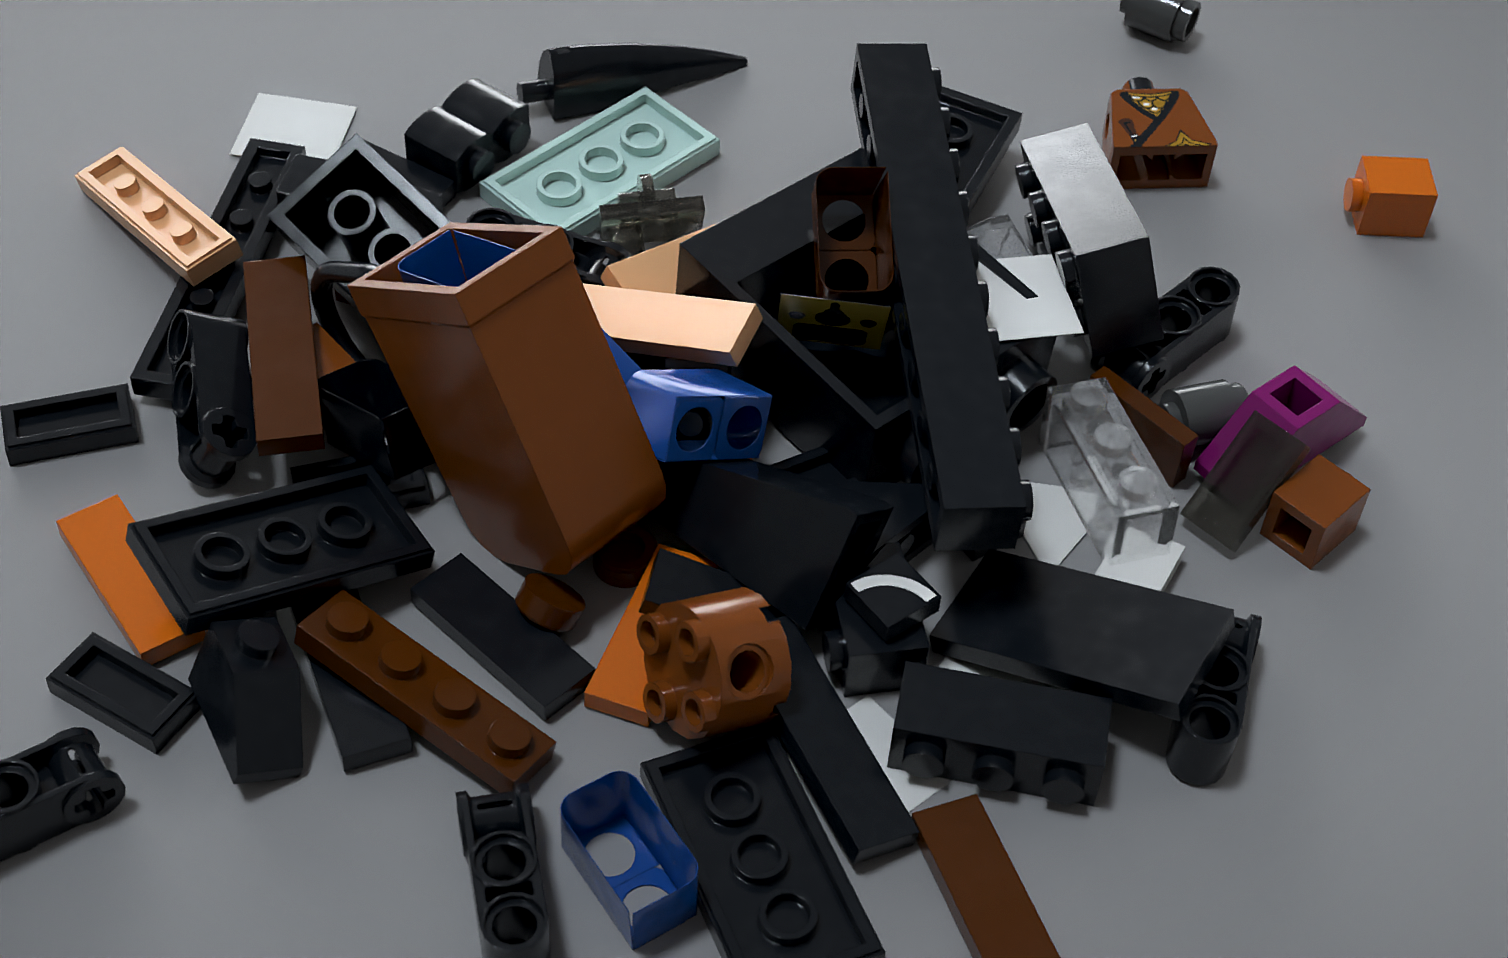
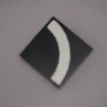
M899 553L845 582L844 598L885 642L935 614L940 608L941 595Z

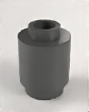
M1121 0L1119 10L1125 13L1124 24L1168 42H1173L1175 39L1186 42L1198 21L1201 3L1194 0Z
M1224 379L1168 389L1162 394L1158 406L1198 434L1196 446L1210 444L1248 397V393L1240 383H1229Z

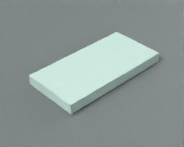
M644 87L480 181V197L494 208L504 209L514 215L540 223L562 226L567 231L586 236L719 155L720 139L650 89Z

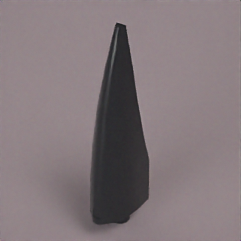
M611 43L548 48L542 52L537 80L518 82L517 96L518 100L524 103L544 101L553 119L598 113L644 87L656 93L681 84L747 67V58L710 49L669 44Z

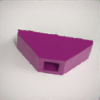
M1294 365L1249 394L1198 457L1193 469L1239 507L1315 458L1318 454H1321L1364 426L1367 417L1322 381Z

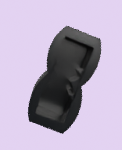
M480 79L468 80L458 86L447 97L442 106L433 107L425 111L409 126L404 134L406 159L454 180L456 192H464L489 177L495 163L507 160L514 154L520 153L526 147L531 135L529 105Z

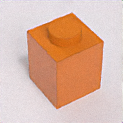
M1361 156L1355 177L1347 179L1343 194L1345 211L1352 212L1357 235L1424 236L1438 198L1428 158Z

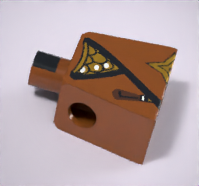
M1135 77L1128 80L1121 90H1115L1110 94L1102 133L1103 152L1123 189L1207 187L1218 143L1187 91L1181 88L1154 89L1153 83L1148 78Z

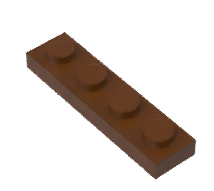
M344 589L297 625L294 644L499 793L514 791L516 783L529 781L552 759L557 743L554 739Z

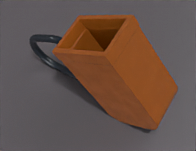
M449 222L381 265L333 260L318 266L311 279V298L320 326L356 362L366 359L348 334L333 298V283H349L347 287L360 314L366 317L464 521L479 543L493 556L504 562L539 570L543 573L566 575L661 505L665 500L666 483L662 470L573 262L575 256L562 226ZM448 230L451 231L464 275L465 271L453 230L515 249L514 252L467 281L465 275L466 282L459 287L403 283L398 270V264L403 258Z

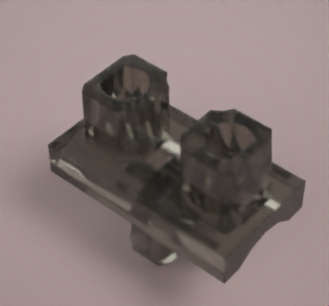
M650 173L638 174L637 191L617 193L618 204L599 205L597 237L600 241L614 242L623 246L633 256L645 251L644 243L664 241L665 244L702 229L705 216L703 195L676 198L675 188L654 189Z

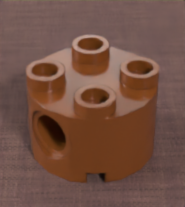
M746 587L663 603L655 612L643 614L639 618L637 638L644 651V665L648 684H646L643 690V703L647 715L653 722L657 724L667 722L673 731L685 738L697 739L769 722L779 714L772 711L775 705L787 701L791 690L792 662L787 637L780 621L767 622L764 614L759 609L770 606L761 594Z

